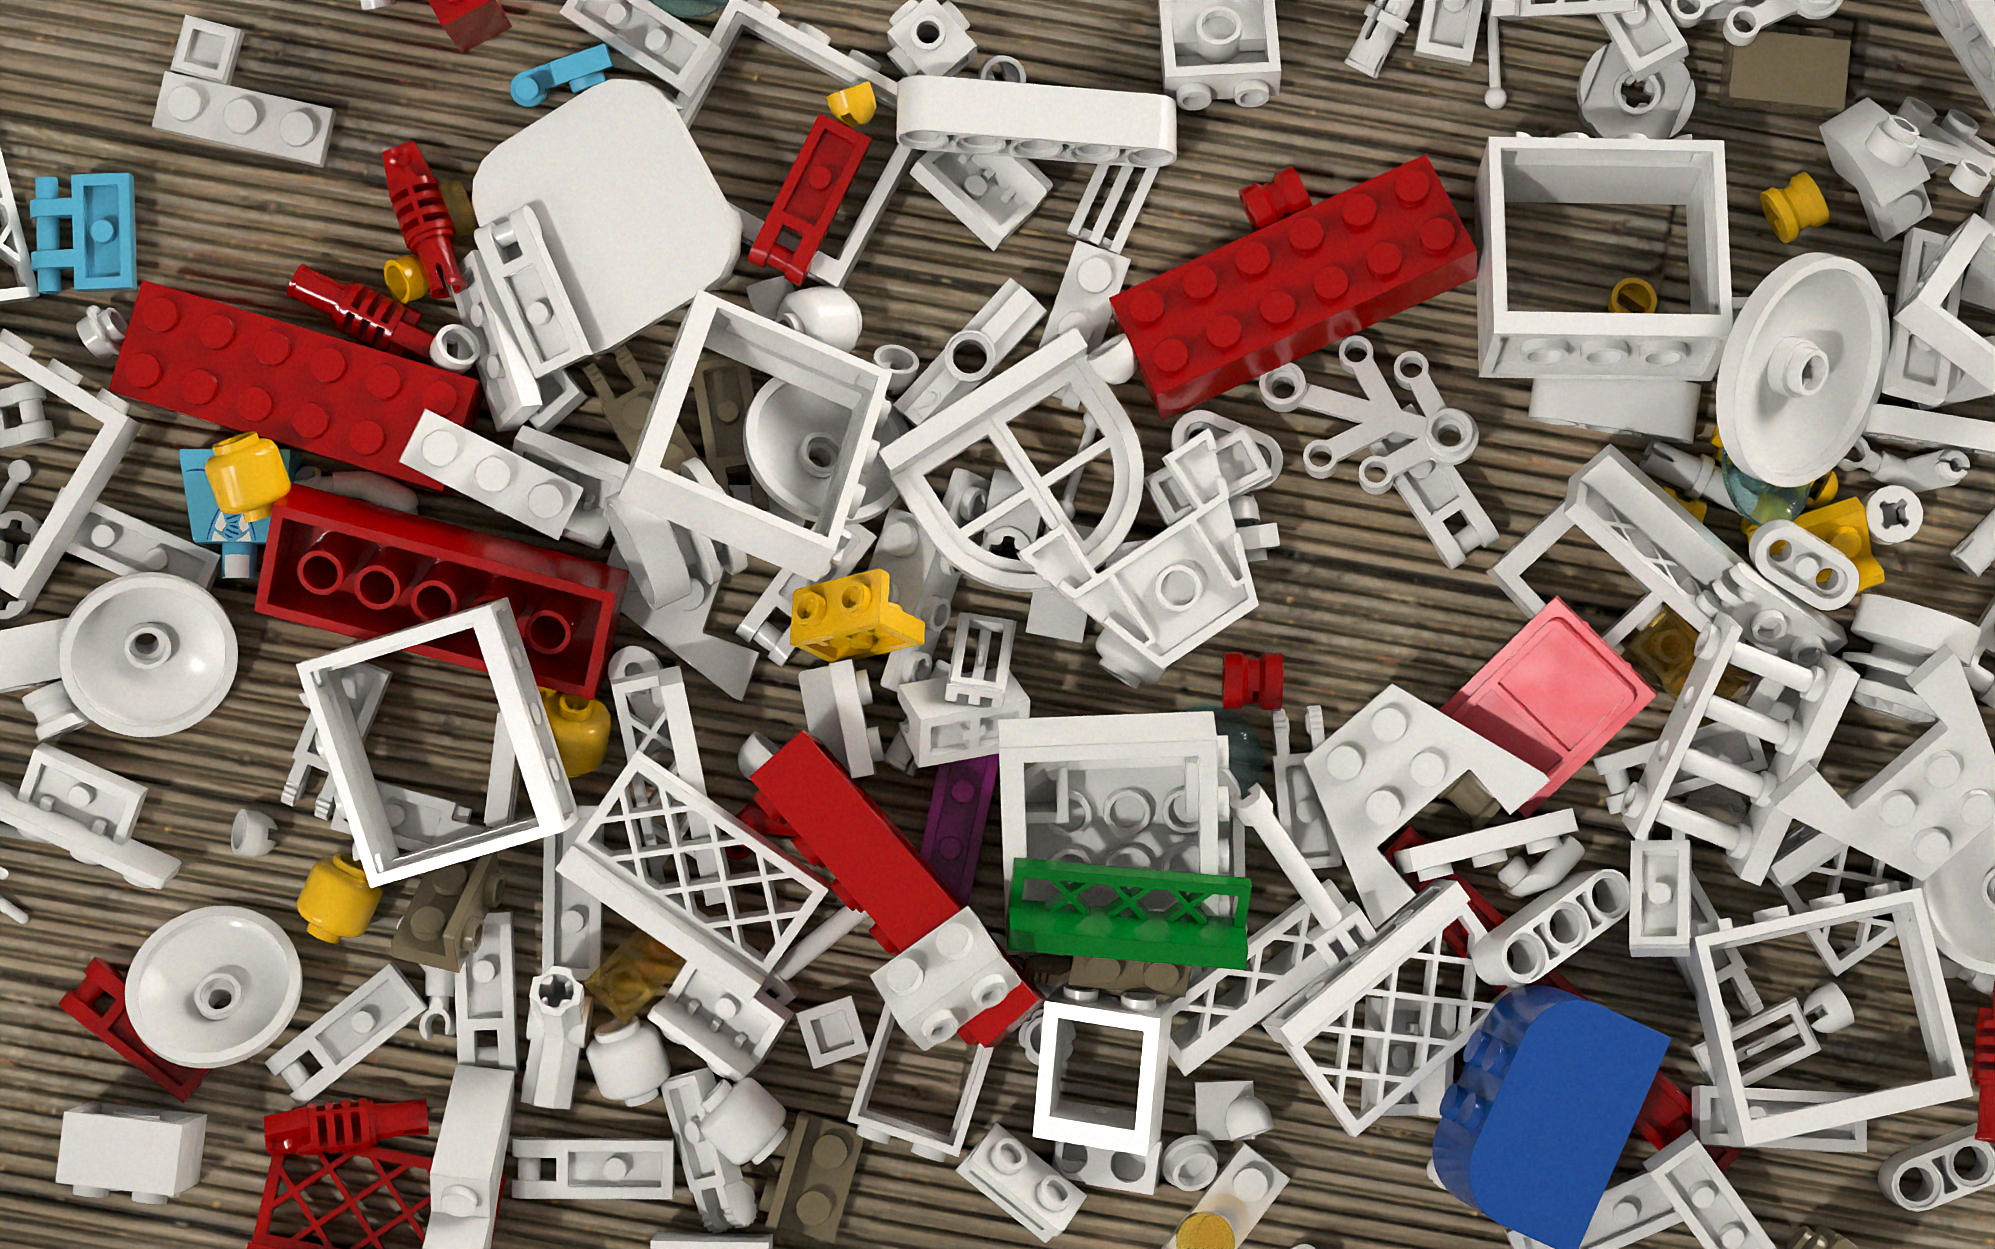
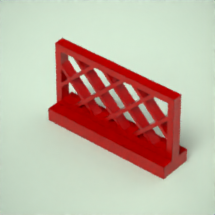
M371 1146V1149L364 1150L363 1147H355L354 1151L346 1152V1149H338L337 1152L344 1154L330 1162L325 1152L321 1151V1155L317 1156L324 1167L298 1185H295L284 1167L287 1153L272 1154L252 1243L248 1242L247 1249H340L334 1247L322 1227L350 1208L368 1236L349 1249H364L371 1243L374 1244L376 1249H385L379 1238L406 1220L409 1221L422 1243H424L426 1233L414 1215L431 1204V1195L409 1208L392 1181L413 1167L426 1170L430 1176L433 1158ZM356 1156L369 1158L381 1179L352 1197L336 1169ZM380 1161L401 1166L387 1174ZM503 1172L499 1188L496 1215L492 1234V1242L503 1197V1192L505 1188V1183L507 1179V1173ZM329 1174L346 1202L317 1220L301 1192ZM281 1179H283L289 1190L277 1198ZM386 1185L403 1213L374 1231L359 1208L358 1203ZM294 1197L311 1225L291 1238L270 1235L269 1230L274 1210ZM316 1232L324 1245L302 1240Z

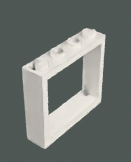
M729 0L709 37L711 41L722 49V52L690 98L681 92L676 97V101L683 108L678 113L689 130L743 30L850 87L870 81L875 100L897 111V82L878 73L882 66L869 56L853 49L846 56L829 47L828 44L831 38L815 27L801 22L796 29L777 19L780 11L766 1L762 3L758 0H748L747 2L743 0ZM900 144L897 145L836 260L818 250L807 277L822 285L830 284L843 289L918 151L917 149L907 148ZM728 202L731 210H739L746 232L741 233V242L752 247L764 221ZM782 231L777 243L795 252L800 240Z
M698 289L681 322L617 499L817 582L829 562L836 565L840 563L844 548L851 538L852 532L843 529L846 518H854L865 494L866 487L858 484L860 473L867 474L880 446V442L871 438L874 429H882L892 407L891 401L884 399L892 372ZM703 346L853 410L814 532L660 467Z
M3 328L0 333L1 362L104 423V426L18 565L16 566L0 556V588L17 599L33 603L143 425L127 416L128 411L132 407L131 404L104 388H101L97 396L92 395L78 386L83 375L52 358L47 367L29 357L34 348L33 345Z
M508 597L323 653L296 664L304 688V692L300 693L299 697L302 703L311 709L317 727L315 733L316 748L323 762L330 766L336 784L334 788L335 805L341 817L348 820L354 838L352 846L354 861L361 859L370 888L566 831L581 820ZM474 627L535 815L400 855L338 669Z
M1213 711L998 719L1005 926L1014 857L1027 859L1024 763L1198 756L1199 874L1219 875V873H1229L1228 837L1218 838V822L1229 821L1228 786H1218V769H1229L1228 735L1217 736ZM1028 878L1024 880L1022 900H1028ZM1213 894L1199 904V907L1207 916L1230 918L1228 895ZM1164 908V909H1148V911H1160V912H1164V911L1167 910L1168 908ZM1006 937L1007 955L1045 954L1037 952L1007 950Z
M1899 881L1864 888L1867 899L1846 904L1844 894L1839 893L1809 900L1811 912L1790 916L1787 905L1753 912L1755 924L1733 928L1731 917L1696 925L1699 936L1691 938V956H1685L1731 1147H1747L1973 1096L1921 888L1901 892ZM1892 913L1933 1078L1751 1119L1710 952Z

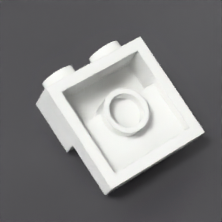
M1158 0L1164 96L1173 98L1177 101V105L1185 110L1203 109L1213 99L1235 98V102L1242 107H1257L1265 104L1269 97L1279 96L1281 62L1275 0Z

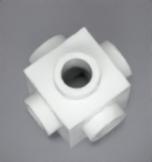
M909 0L889 20L893 27L887 32L888 42L893 49L887 55L905 77L915 76L916 74L954 77L977 57V45L965 32L970 27V24L949 0L942 5L937 0H923L920 3L916 0ZM928 36L937 39L929 44L921 42L923 38Z

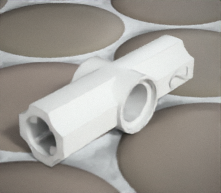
M1009 278L963 330L950 338L945 349L895 402L893 407L914 427L919 426L988 381L997 366L1042 319L1047 310L1025 288ZM969 344L980 347L987 357L984 367L972 374L960 371L953 362L956 351L962 346Z

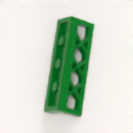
M1014 857L1006 913L1007 950L1245 970L1248 956L1245 927L1252 890L1251 878ZM1025 878L1050 880L1060 890V892L1045 902L1022 900ZM1094 884L1110 885L1119 897L1105 907L1090 906L1080 894ZM1159 889L1169 890L1178 902L1164 912L1148 911L1139 899L1152 890ZM1213 894L1236 896L1232 918L1207 916L1198 904Z

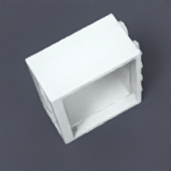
M1516 131L1515 137H1488L1474 184L1479 377L1712 381L1720 365L1726 342L1733 327L1724 140H1692V134L1678 136L1674 139H1648L1645 135L1637 133L1623 134L1614 139L1590 138L1588 135L1578 132L1564 133L1556 138L1531 137L1527 133ZM1504 202L1686 205L1691 314L1508 311Z

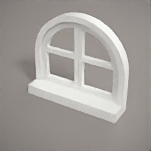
M1076 327L878 451V463L936 550L960 572L987 586L1014 592H1039L1056 589L1021 560L995 555L969 539L1029 500H1031L1050 531L1064 523L1094 571L1102 566L1120 547L1137 516L1144 485V464L1139 439L1133 424L1107 383L1095 374L1087 362L1088 345ZM1070 384L1104 438L1041 477L1006 424ZM988 436L1023 489L959 529L924 476ZM1107 450H1110L1114 469L1111 501L1099 525L1083 541L1049 490V487Z

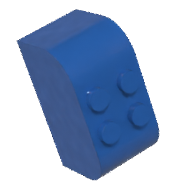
M1541 984L1527 985L1509 992L1490 1010L1482 1029L1476 1030L1469 1038L1463 1056L1466 1062L1457 1084L1453 1083L1450 1085L1442 1098L1439 1109L1442 1118L1436 1129L1432 1148L1434 1167L1441 1183L1457 1199L1509 1229L1554 1249H1579L1672 1038L1599 1004L1553 986Z

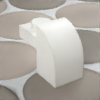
M1866 97L1820 125L1819 129L1834 171L1858 190L1873 234L1883 242H1886L1933 213L1923 184L1930 179V175L1920 154L1914 153L1906 167L1899 168L1880 160L1867 149L1865 141L1879 121H1886L1890 114L1869 97Z

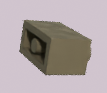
M1746 22L1742 24V29H1736L1747 33L1751 31V26ZM1774 24L1760 29L1754 41L1746 46H1736L1725 39L1718 107L1832 119L1845 108L1851 40L1834 39L1835 32L1823 28H1803L1799 30V35L1777 33V26Z

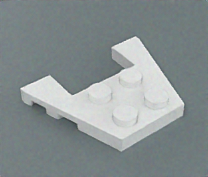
M1209 428L1161 458L1194 510L1097 574L1064 523L1016 553L1025 565L1158 671L1163 670L1259 606L1241 536L1236 531L1228 501L1230 495L1226 480L1221 475L1217 460L1215 439Z
M729 485L735 499L754 506L750 492L751 485ZM768 495L770 511L765 512L805 527L807 519L791 513ZM614 541L606 565L628 570ZM719 562L721 579L713 585L706 582L693 565L689 566L692 593L656 611L649 606L629 572L621 612L732 698L744 701L760 652L705 634L704 632L726 571L722 564Z
M1946 644L1904 679L1939 717L1938 723L1847 800H1844L1809 762L1768 796L1780 812L1921 881H1925L1995 821V753L1960 659Z
M1393 683L1303 759L1368 918L1376 929L1416 896V892L1377 847L1464 772L1470 769L1510 815L1550 781L1540 770Z

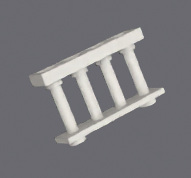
M1718 610L1713 623L1706 624L1698 635L1694 648V655L1697 658L1639 783L1633 782L1624 795L1621 805L1622 822L1633 837L1645 841L1653 822L1656 821L1726 848V854L1728 855L1726 862L1740 879L1761 886L1793 819L1780 812L1768 796L1807 762L1815 769L1817 768L1860 675L1844 660L1824 652L1818 665L1807 669L1741 643L1738 639L1743 628L1729 614ZM1727 663L1800 691L1802 699L1793 718H1788L1782 722L1714 695L1713 693ZM1702 717H1708L1774 743L1777 752L1768 771L1756 774L1690 748V742ZM1678 768L1750 796L1752 805L1743 824L1738 823L1734 827L1664 800Z

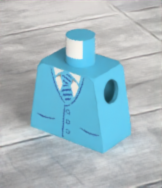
M180 449V464L194 542L202 545L222 546V579H257V546H266L271 516L246 523L243 514L229 515L221 512L204 468L205 462L214 454L213 449ZM279 449L288 477L292 483L295 481L296 473L300 470L301 454L290 449Z

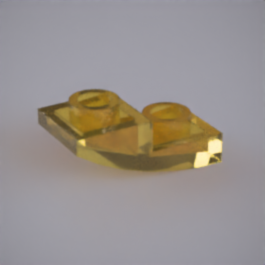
M1664 605L1626 648L1654 680L1677 701L1697 658L1694 655V648L1699 634L1669 605ZM1726 666L1713 694L1729 700L1744 683ZM1703 716L1699 724L1706 725L1711 719Z
M638 928L583 984L613 1014L626 1024L685 965L687 960Z

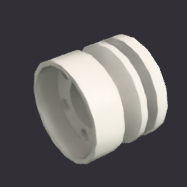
M694 457L681 464L682 477L725 494L701 460ZM619 492L604 498L605 514L620 554L642 596L655 611L692 593L688 567L691 565L696 568L702 578L710 585L719 582L721 579L719 562L731 575L745 570L748 566L745 552L618 500Z
M1862 594L1850 630L1858 637L1874 645L1871 654L1843 652L1842 660L1851 667L1865 672L1863 679L1859 678L1850 698L1866 710L1913 724L1938 723L1939 717L1904 679L1945 644L1960 659L1962 667H1970L1981 629L1970 622L1924 606L1886 596Z

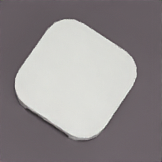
M610 79L590 87L499 144L482 160L473 179L472 206L479 227L490 222L496 226L509 220V213L525 205L534 211L542 228L543 241L593 355L606 354L622 348L623 344L692 303L698 289L707 293L711 290H720L735 276L732 271L740 256L741 233L746 232L739 210H731L678 112L683 110V108L670 92H665L645 81ZM518 242L507 246V255L510 261L523 255Z
M1198 756L1037 762L1024 772L1027 859L1199 874ZM1218 769V786H1228L1229 802L1236 797L1242 800L1238 781L1230 770ZM1229 806V821L1218 822V838L1228 837L1230 868L1229 873H1219V875L1245 878V826ZM1028 878V900L1045 902L1060 892L1050 880ZM1094 884L1080 894L1090 906L1105 907L1119 897L1110 885ZM1154 889L1139 899L1147 909L1169 908L1178 902L1169 890ZM1229 896L1230 918L1233 916L1236 896ZM1246 922V927H1245V929H1246V936H1247L1248 927H1247V922ZM1034 954L1019 955V957L1025 960L1029 955L1034 956ZM1191 966L1190 982L1210 967Z

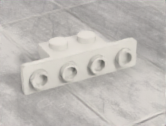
M956 467L952 473L942 505L954 523L961 529L986 513L991 482L968 470ZM889 507L868 571L880 568L888 572L890 575L888 602L899 604L903 612L925 622L924 644L890 652L880 685L881 687L898 692V685L923 681L929 678L932 669V656L941 630L949 621L951 614L950 604L959 578L963 573L952 566L936 550L912 513Z
M44 742L34 749L20 789L0 781V821L16 827L17 831L28 839L40 842L48 841L69 850L71 856L76 860L90 865L101 864L123 874L126 881L142 888L162 889L178 873L182 863L177 858L131 839L149 788Z

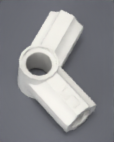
M550 966L548 971L541 976L533 977L529 998L531 1005L526 1038L531 1041L528 1060L526 1061V1072L522 1083L521 1102L545 1108L570 1110L573 1103L581 1048L585 1049L589 1038L594 998L584 996L583 985L575 980L570 968Z

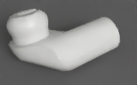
M1563 835L1560 838L1562 846L1550 849L1538 863L1531 867L1520 856L1510 858L1499 869L1498 878L1509 887L1507 892L1514 896L1524 897L1555 887L1585 855V849L1572 836Z

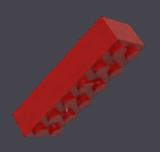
M1425 154L1110 297L1109 301L1116 328L1119 334L1124 333L1128 337L1138 360L1137 371L1161 420H1164L1477 278V249Z
M142 280L108 391L121 397L240 433L256 431L260 439H270L276 444L372 471L450 496L454 495L455 489L398 461L424 409L473 432L485 394L482 383L476 379L146 280Z
M292 483L289 493L283 498L276 500L273 504L254 612L361 640H369L508 597L537 686L593 700L607 676L629 570ZM474 627L400 649L489 673Z
M801 730L749 777L760 789L752 796L757 804L774 822L779 820L783 825L789 823L798 833L791 840L796 849L812 866L818 865L822 869L827 866L837 878L830 884L832 890L850 910L854 911L857 909L860 913L864 910L875 922L868 929L869 932L891 956L894 954L898 956L967 907L856 779H851L849 771L820 738ZM986 929L1003 958L1021 979L1020 985L1010 991L999 1004L983 1010L958 1028L956 1032L969 1046L973 1044L977 1046L981 1043L984 1048L997 1047L1042 1007L1047 998L1032 981H1028V978L1024 977L1023 970L1010 955H1007L1003 947Z

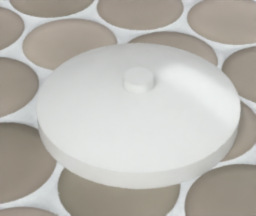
M1812 252L1794 257L1772 271L1753 291L1740 311L1730 331L1720 362L1716 388V415L1719 434L1728 456L1734 465L1749 477L1779 487H1797L1808 484L1834 468L1851 450L1864 431L1873 404H1877L1883 386L1885 367L1890 349V326L1888 310L1880 286L1872 274L1861 264L1851 259L1823 252Z

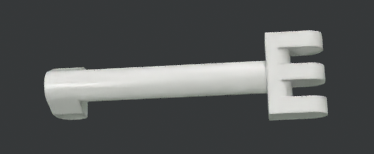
M1256 783L1248 789L1249 796L1243 800L1236 797L1229 802V806L1244 826L1254 827L1320 923V925L1307 933L1306 937L1327 967L1332 970L1340 962L1334 950L1329 947L1331 943L1338 940L1345 952L1351 956L1359 948L1349 935V930L1356 926L1359 934L1368 943L1378 937V934L1354 901L1347 904L1341 910L1336 907L1272 813V802L1261 786Z
M846 905L782 955L765 978L760 989L764 992L771 989L777 996L774 999L786 1006L799 994L789 979L869 916L864 910L860 913L857 909L852 911ZM761 949L759 951L765 956L767 955V952L764 949Z

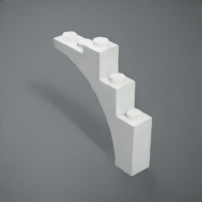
M456 1065L430 1171L431 1214L422 1249H491L499 1188L515 1110L514 1071Z

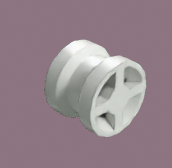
M1890 485L1869 492L1860 500L1865 507L1870 542L1876 545H1891L1908 540L1918 532L1922 524L1923 508L1921 502L1911 490L1903 486ZM1898 507H1900L1898 509L1899 520L1902 521L1901 523L1897 520L1896 510Z
M62 680L37 689L22 698L25 709L34 713L38 722L35 733L39 742L58 738L93 722L71 700Z

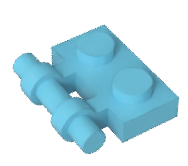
M601 44L519 73L511 82V96L519 105L534 107L544 102L547 98L548 90L570 84L572 93H577L607 81L604 71L615 68L608 46Z
M130 173L71 175L72 198H59L57 177H36L35 199L30 200V219L36 220L37 251L31 252V270L37 271L38 293H61V271L74 270V290L78 292L137 290L134 176ZM72 218L73 249L60 250L59 220Z

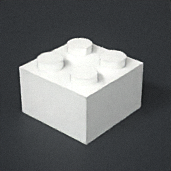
M91 1101L64 1111L55 1183L73 1185V1194L78 1196L103 1198L109 1197V1191L123 1190L132 1192L131 1200L134 1202L167 1204L168 1197H180L181 1192L199 1183L207 1114Z

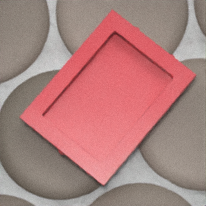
M1556 595L1438 711L1540 770L1550 779L1544 787L1517 809L1527 819L1651 702L1658 692L1632 668L1629 662L1625 661L1589 626L1587 621L1580 618Z

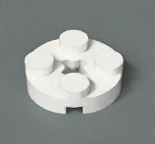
M1613 41L1608 45L1606 44L1595 52L1581 72L1577 86L1580 121L1585 127L1590 129L1596 138L1614 139L1617 136L1628 133L1642 134L1648 139L1672 138L1688 121L1695 102L1693 79L1690 80L1689 71L1683 64L1685 62L1684 58L1643 79L1642 81L1645 82L1643 92L1651 96L1649 104L1639 103L1636 108H1633L1626 104L1627 97L1621 94V86H1631L1635 78Z

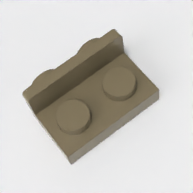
M497 851L480 856L477 864L461 861L425 872L391 941L394 958L460 973L468 953L477 952L481 945L485 929L484 919L490 907H498L504 894L506 878L505 874L499 872Z
M800 1110L795 1123L785 1120L783 1124L788 1133L776 1147L775 1154L784 1156L785 1160L779 1179L768 1176L758 1210L769 1213L765 1224L766 1228L777 1230L780 1227L834 1243L864 1137L856 1134L858 1126Z

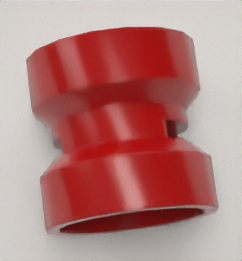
M1292 166L1276 172L1270 184L1260 185L1254 182L1238 190L1241 204L1254 232L1312 206L1303 182Z
M1224 651L1221 686L1222 709L1240 710L1245 704L1257 703L1262 710L1281 711L1284 673L1283 654L1264 652L1258 659L1247 658L1242 652Z

